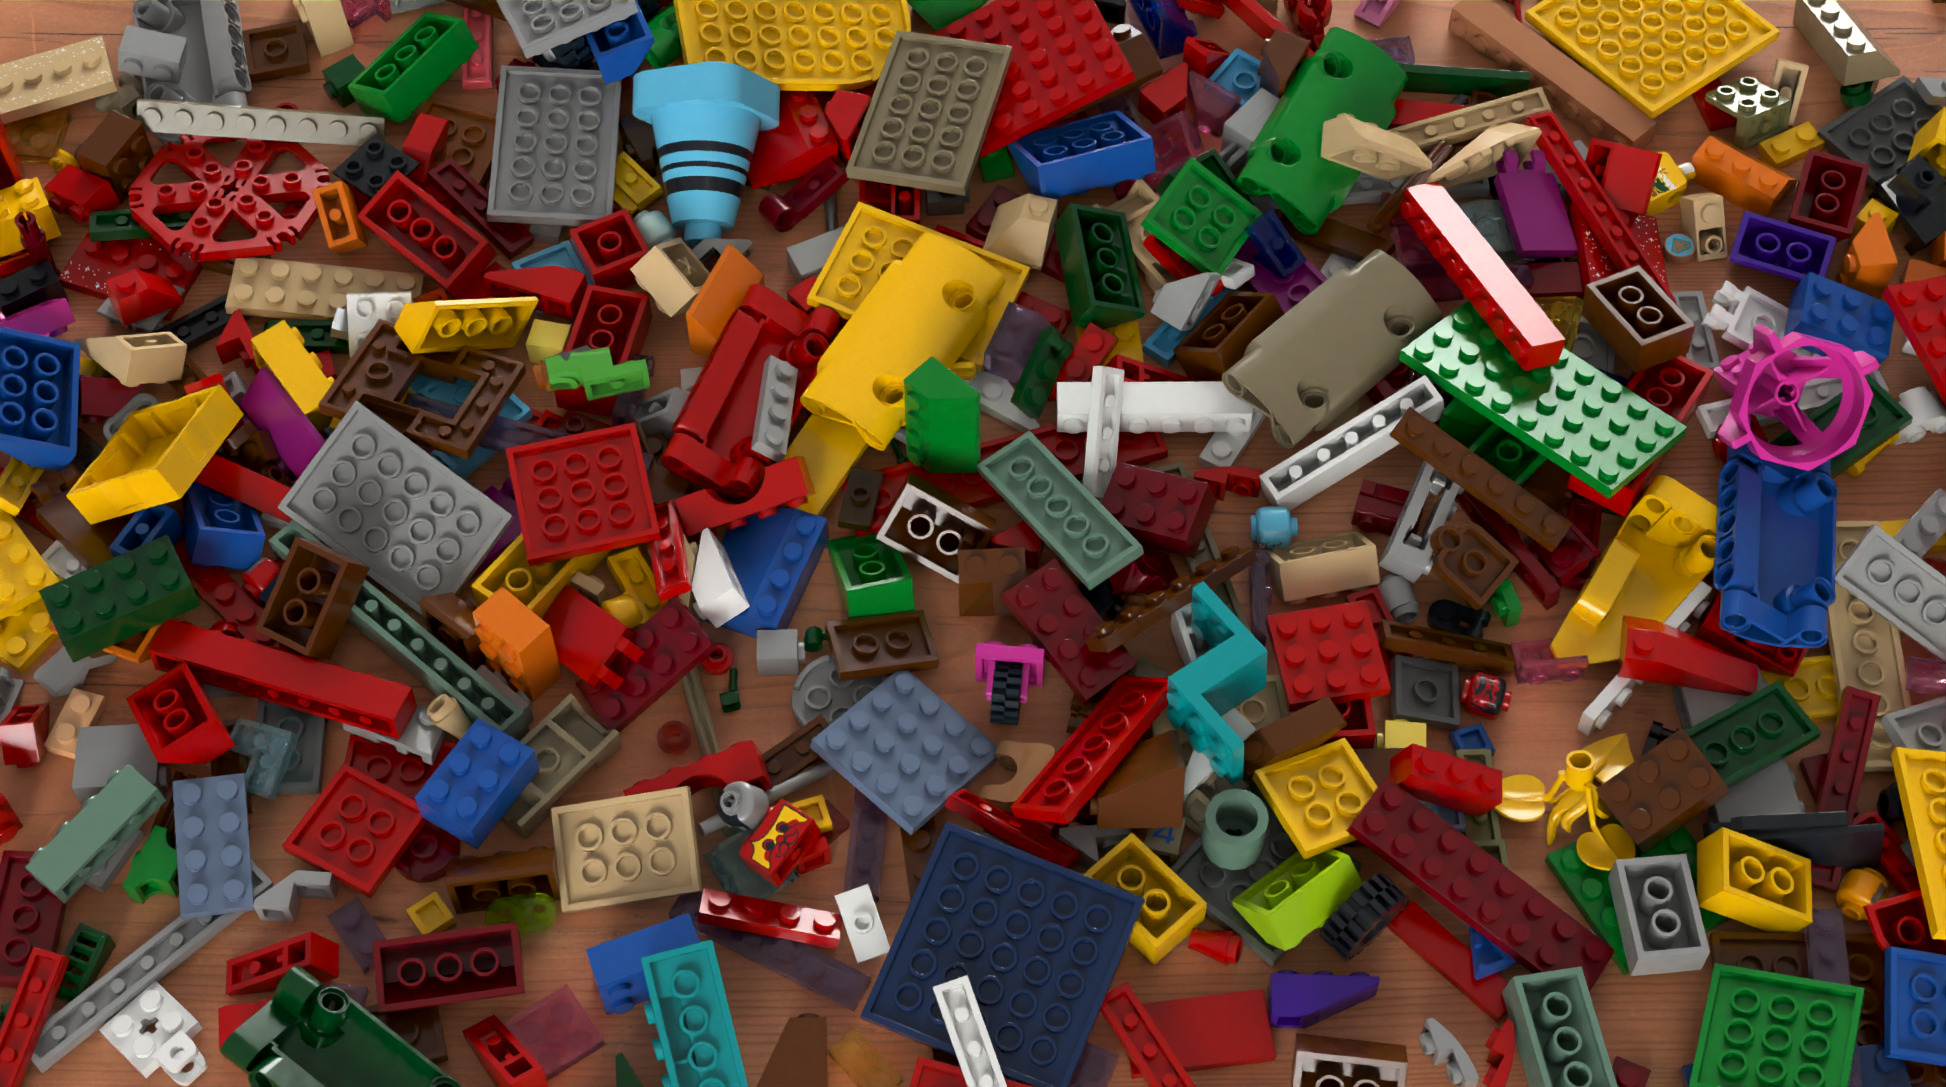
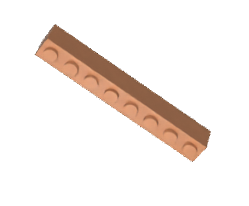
M1461 0L1452 7L1448 28L1455 35L1466 40L1478 52L1483 53L1494 61L1501 69L1530 72L1529 88L1542 87L1548 102L1563 112L1567 118L1586 129L1590 135L1598 139L1643 149L1652 141L1657 125L1655 120L1491 0Z

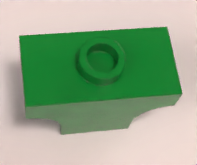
M155 825L142 850L137 851L132 859L131 870L122 884L132 901L144 904L149 897L155 894L163 893L177 897L179 894L177 850L174 849L176 843L166 828Z

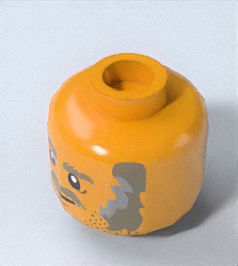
M1865 867L1864 869H1853L1846 874L1836 891L1835 899L1842 913L1847 918L1854 921H1866L1868 919L1863 906L1888 899L1890 890L1881 873L1872 868Z

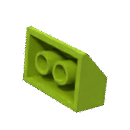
M1331 849L1304 860L1299 851H1297L1231 902L1235 909L1266 943L1287 951L1298 946L1303 938L1314 929L1322 927L1329 920L1333 912L1339 909L1342 902L1346 901L1355 890L1357 891L1363 882L1350 856L1345 853Z

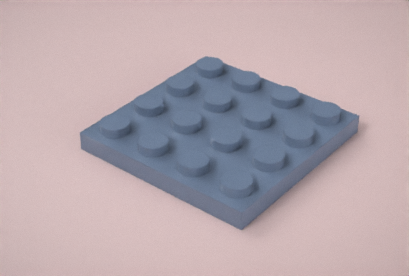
M908 670L894 672L814 737L810 744V748L910 835L915 833L944 807L949 795L961 788H967L997 762V757L994 755L997 745Z

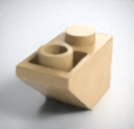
M1712 192L1680 196L1682 228L1685 235L1694 241L1695 251L1693 255L1695 260L1699 262L1728 257L1723 196Z

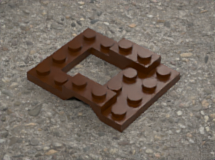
M379 319L319 402V412L342 420L354 402L358 401L414 443L469 460L525 375V363L467 345L452 352L412 354L395 331V323ZM418 374L450 384H455L458 378L476 383L453 419L399 403Z

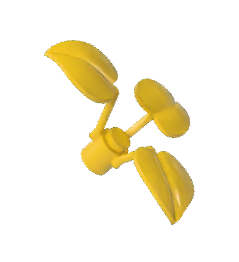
M1627 734L1610 736L1596 741L1581 750L1570 752L1566 757L1565 770L1558 771L1556 781L1546 794L1544 784L1534 776L1518 774L1503 778L1502 803L1493 809L1513 821L1529 822L1536 820L1545 813L1544 802L1550 801L1562 782L1565 781L1572 790L1578 792L1585 791L1590 827L1593 831L1586 832L1578 838L1576 851L1579 858L1592 868L1611 871L1615 860L1635 858L1634 840L1623 827L1617 824H1607L1600 829L1598 828L1592 797V783L1595 778L1604 784L1634 762Z

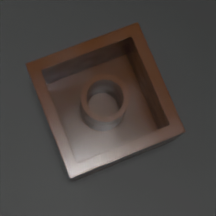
M113 110L76 152L82 170L108 180L120 199V204L129 196L130 186L154 157L143 124Z

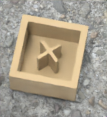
M680 237L655 245L630 269L636 276L637 284L653 296L658 309L662 313L669 315L670 318L688 311L710 274Z

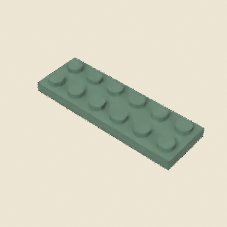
M1030 431L976 465L979 474L1089 590L1144 554L1142 545Z

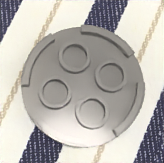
M829 655L822 656L808 664L795 680L792 693L794 718L801 728L822 714L830 725L885 681L888 676L883 675L840 681L833 657H829Z

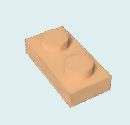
M73 688L44 744L47 752L75 759L78 727L97 725L108 703L105 696Z

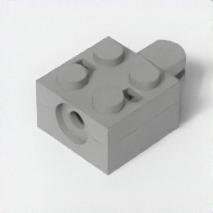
M1263 88L1224 123L1221 153L1219 155L1234 176L1236 174L1240 175L1249 160V147L1253 144L1280 100Z

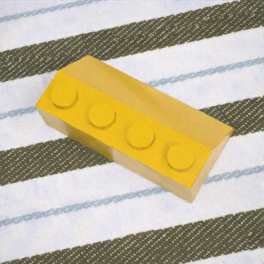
M536 296L408 303L404 305L394 325V329L412 354L450 352L464 345L480 350L514 348L539 300Z

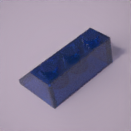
M1129 0L1160 60L1183 53L1184 41L1187 36H1197L1194 21L1188 19L1185 10L1179 8L1175 0Z

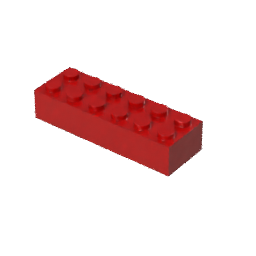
M1679 356L1637 372L1626 388L1686 426L1697 410V407L1703 401L1714 371L1683 356ZM1670 449L1610 499L1572 474L1566 488L1626 517Z

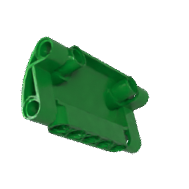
M1330 28L1315 54L1303 60L1263 128L1249 147V160L1236 180L1237 187L1243 193L1252 197L1269 194L1298 231L1309 236L1316 235L1328 214L1343 204L1361 174L1360 171L1321 157L1323 122L1336 118L1338 114L1346 113L1354 115L1357 120L1377 124L1378 128L1387 130L1397 112L1393 105L1408 81L1405 71L1386 52L1367 39L1343 28Z

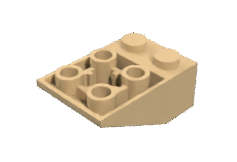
M171 332L75 339L74 341L80 344V349L88 357L94 359L104 370L110 372L125 386L137 387L143 383L165 384L167 381L181 380L187 344Z

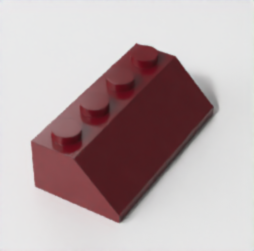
M517 922L372 941L379 1014L525 994L524 965L520 930Z

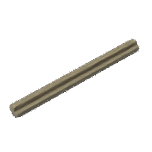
M696 666L681 680L702 756L717 754L721 751ZM714 787L711 790L717 809V801L723 788ZM726 825L722 827L723 834L726 837L738 835L742 831V829L734 826L728 827Z

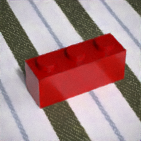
M1413 743L1390 759V779L1416 799L1476 817H1481L1502 803L1501 770Z

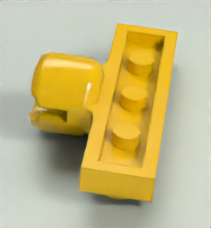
M638 547L607 557V567L622 590L623 595L603 601L601 608L635 632L669 602V599L661 602L657 596L654 574Z

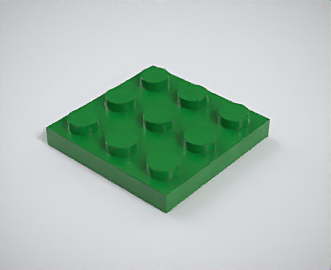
M1191 156L1140 225L1201 273L1217 272L1222 275L1264 216V213Z

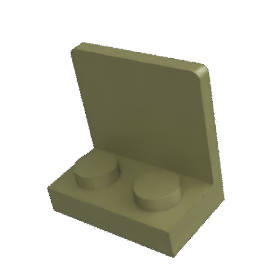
M1743 77L1738 81L1720 86L1718 89L1705 94V101L1737 118L1734 145L1742 150L1788 129L1791 99L1780 94L1777 90L1758 82L1756 78Z

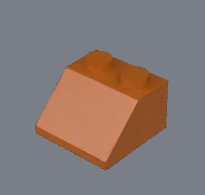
M1880 212L1874 213L1853 239L1848 253L1844 255L1841 270L1836 274L1835 282L1882 300L1883 295L1881 293L1888 286L1898 261Z

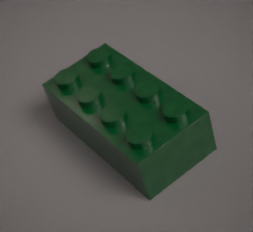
M168 534L39 590L61 642L73 663L201 606Z

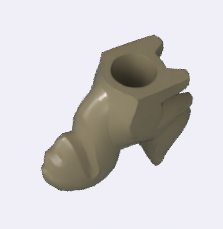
M122 72L119 77L120 87L117 88L116 92L96 97L95 108L101 113L113 110L137 121V100L144 99L142 76Z

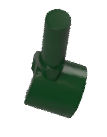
M817 626L809 627L804 637L805 650L809 652L821 650L822 640H827L825 631H822Z
M731 668L729 671V691L719 694L724 713L741 708L737 687L738 670L736 668Z

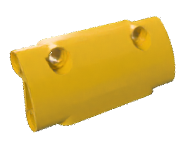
M922 233L903 260H895L889 265L822 355L817 365V375L800 397V402L808 411L815 415L855 426L868 445L877 450H885L901 426L906 425L904 379L931 356L950 370L980 327L985 324L987 320L985 310L1005 284V278L988 262L963 246L935 234Z

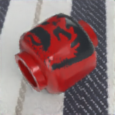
M1477 672L1472 678L1466 677L1460 704H1464L1465 712L1469 715L1495 720L1498 718L1500 711H1508L1512 692L1506 691L1507 684L1503 678Z

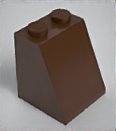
M1169 730L1135 744L1133 749L1116 766L1114 772L1096 790V793L1088 800L1089 815H1095L1097 829L1182 827L1185 764L1177 730Z

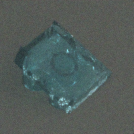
M758 828L742 830L702 856L727 893L765 900L800 878L794 868L780 888H777L746 867L738 853L746 837L754 834Z

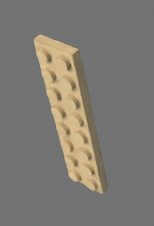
M1836 521L1835 572L1871 525H1876L1882 530L1881 521ZM1835 582L1836 600L1832 605L1828 606L1827 613L1828 640L1838 705H1840L1842 692L1846 686L1881 696L1864 772H1894L1891 753L1895 750L1896 746L1880 724V721L1886 714L1911 707L1899 629Z

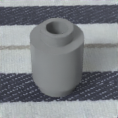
M1390 574L1384 577L1378 589L1395 622L1408 624L1417 619L1420 614L1418 611L1420 605L1409 580L1397 574Z

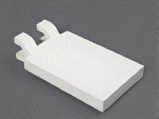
M1726 280L1721 289L1715 292L1711 301L1715 304L1710 313H1706L1701 323L1703 326L1711 327L1712 330H1724L1721 338L1746 351L1749 349V345L1753 343V328L1759 324L1774 331L1778 339L1784 337L1789 308L1749 286H1746L1741 291ZM1801 347L1790 350L1796 353L1797 356H1820Z

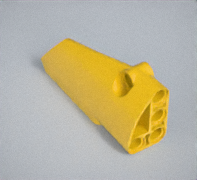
M1655 476L1644 488L1631 508L1616 537L1609 542L1589 576L1591 577L1590 580L1587 579L1549 647L1557 664L1580 665L1619 660L1623 615L1658 620L1664 623L1714 568L1717 506L1669 476Z

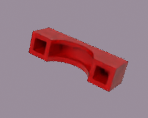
M795 456L765 467L764 481L760 490L747 502L741 504L730 503L721 498L714 489H702L674 500L686 536H698L700 541L702 531L707 527L716 536L718 535L716 529L727 525L729 530L748 524L747 518L758 515L759 519L771 517L778 514L777 508L788 504L789 508L792 509L809 503L807 497L816 494L804 457Z
M749 740L747 742L740 741L734 743L729 749L717 754L704 755L696 762L684 767L671 768L665 774L651 780H640L633 787L623 791L624 795L628 796L688 786L692 796L706 788L724 789L728 784L737 781H743L761 788L764 792L773 787L761 751L753 740Z

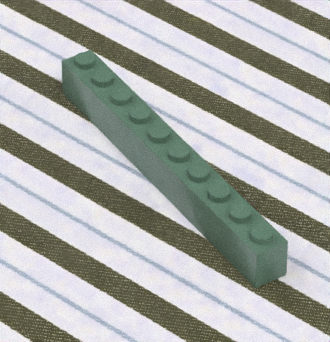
M295 520L290 521L269 539L275 558H281L283 561L286 560L295 536L323 543ZM366 579L364 580L347 619L348 622L437 697L442 694H446L448 697H455L472 723L479 718L518 741L530 731L523 710Z

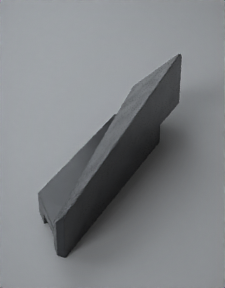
M1847 811L1749 815L1730 818V822L1703 824L1704 838L1725 827L1811 860V864L1864 869L1867 867L1877 870L1880 865L1885 828L1884 823L1848 826Z

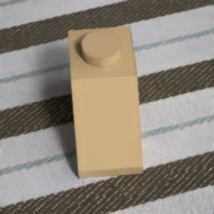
M1777 58L1769 88L1775 89L1780 94L1791 99L1788 125H1794L1809 66Z

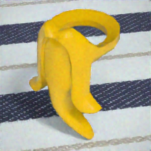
M1592 784L1595 815L1604 820L1608 819L1611 816V811L1597 793L1596 789L1598 787ZM1568 787L1560 795L1548 801L1549 804L1555 807L1550 812L1546 824L1547 845L1553 843L1560 822L1564 830L1571 833L1572 823L1588 810L1585 791L1578 792Z

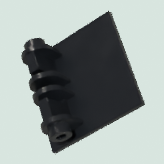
M373 135L333 171V174L342 179L347 185L356 188L358 192L364 193L366 197L373 198L397 170L408 177L420 166V163L376 135Z

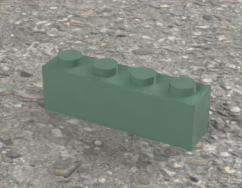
M127 764L122 770L115 771L109 777L107 785L97 795L91 796L84 802L81 811L71 821H67L60 826L56 836L45 847L39 848L32 855L30 863L25 868L36 880L65 904L166 799L157 787L131 765Z

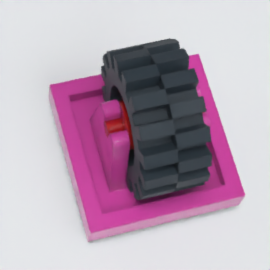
M986 641L984 644L976 643V681L987 682L986 701H991L990 723L1018 725L1021 704H1027L1029 685L1043 687L1044 649H1038L1037 646L1032 644H1020L1018 647L1004 646L1003 643L998 641Z

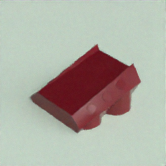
M1152 546L1148 548L1142 547L1143 555L1109 577L1113 587L1111 595L1148 596L1154 592L1168 589L1171 587L1170 583L1179 576L1168 554H1164Z

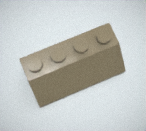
M1796 0L1793 24L1843 86L1900 76L1901 70L1842 1Z

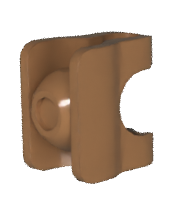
M1000 741L994 753L997 757L996 761L1004 769L1013 771L1016 774L1012 780L1005 784H988L984 786L979 797L1014 815L1010 807L1056 754L1054 747L1049 744L1036 742Z

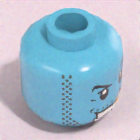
M1286 506L1259 507L1256 515H1251V541H1256L1258 547L1262 549L1287 548L1291 543V537H1298L1297 517H1291L1290 510Z

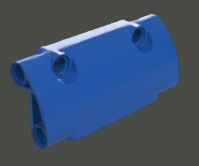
M1747 443L1737 449H1733L1728 445L1727 463L1721 469L1718 479L1713 580L1714 587L1721 591L1719 624L1725 631L1749 641L1778 647L1816 648L1823 646L1827 642L1828 606L1832 605L1836 600L1835 568L1838 489L1831 478V459L1810 471L1760 459L1751 453Z

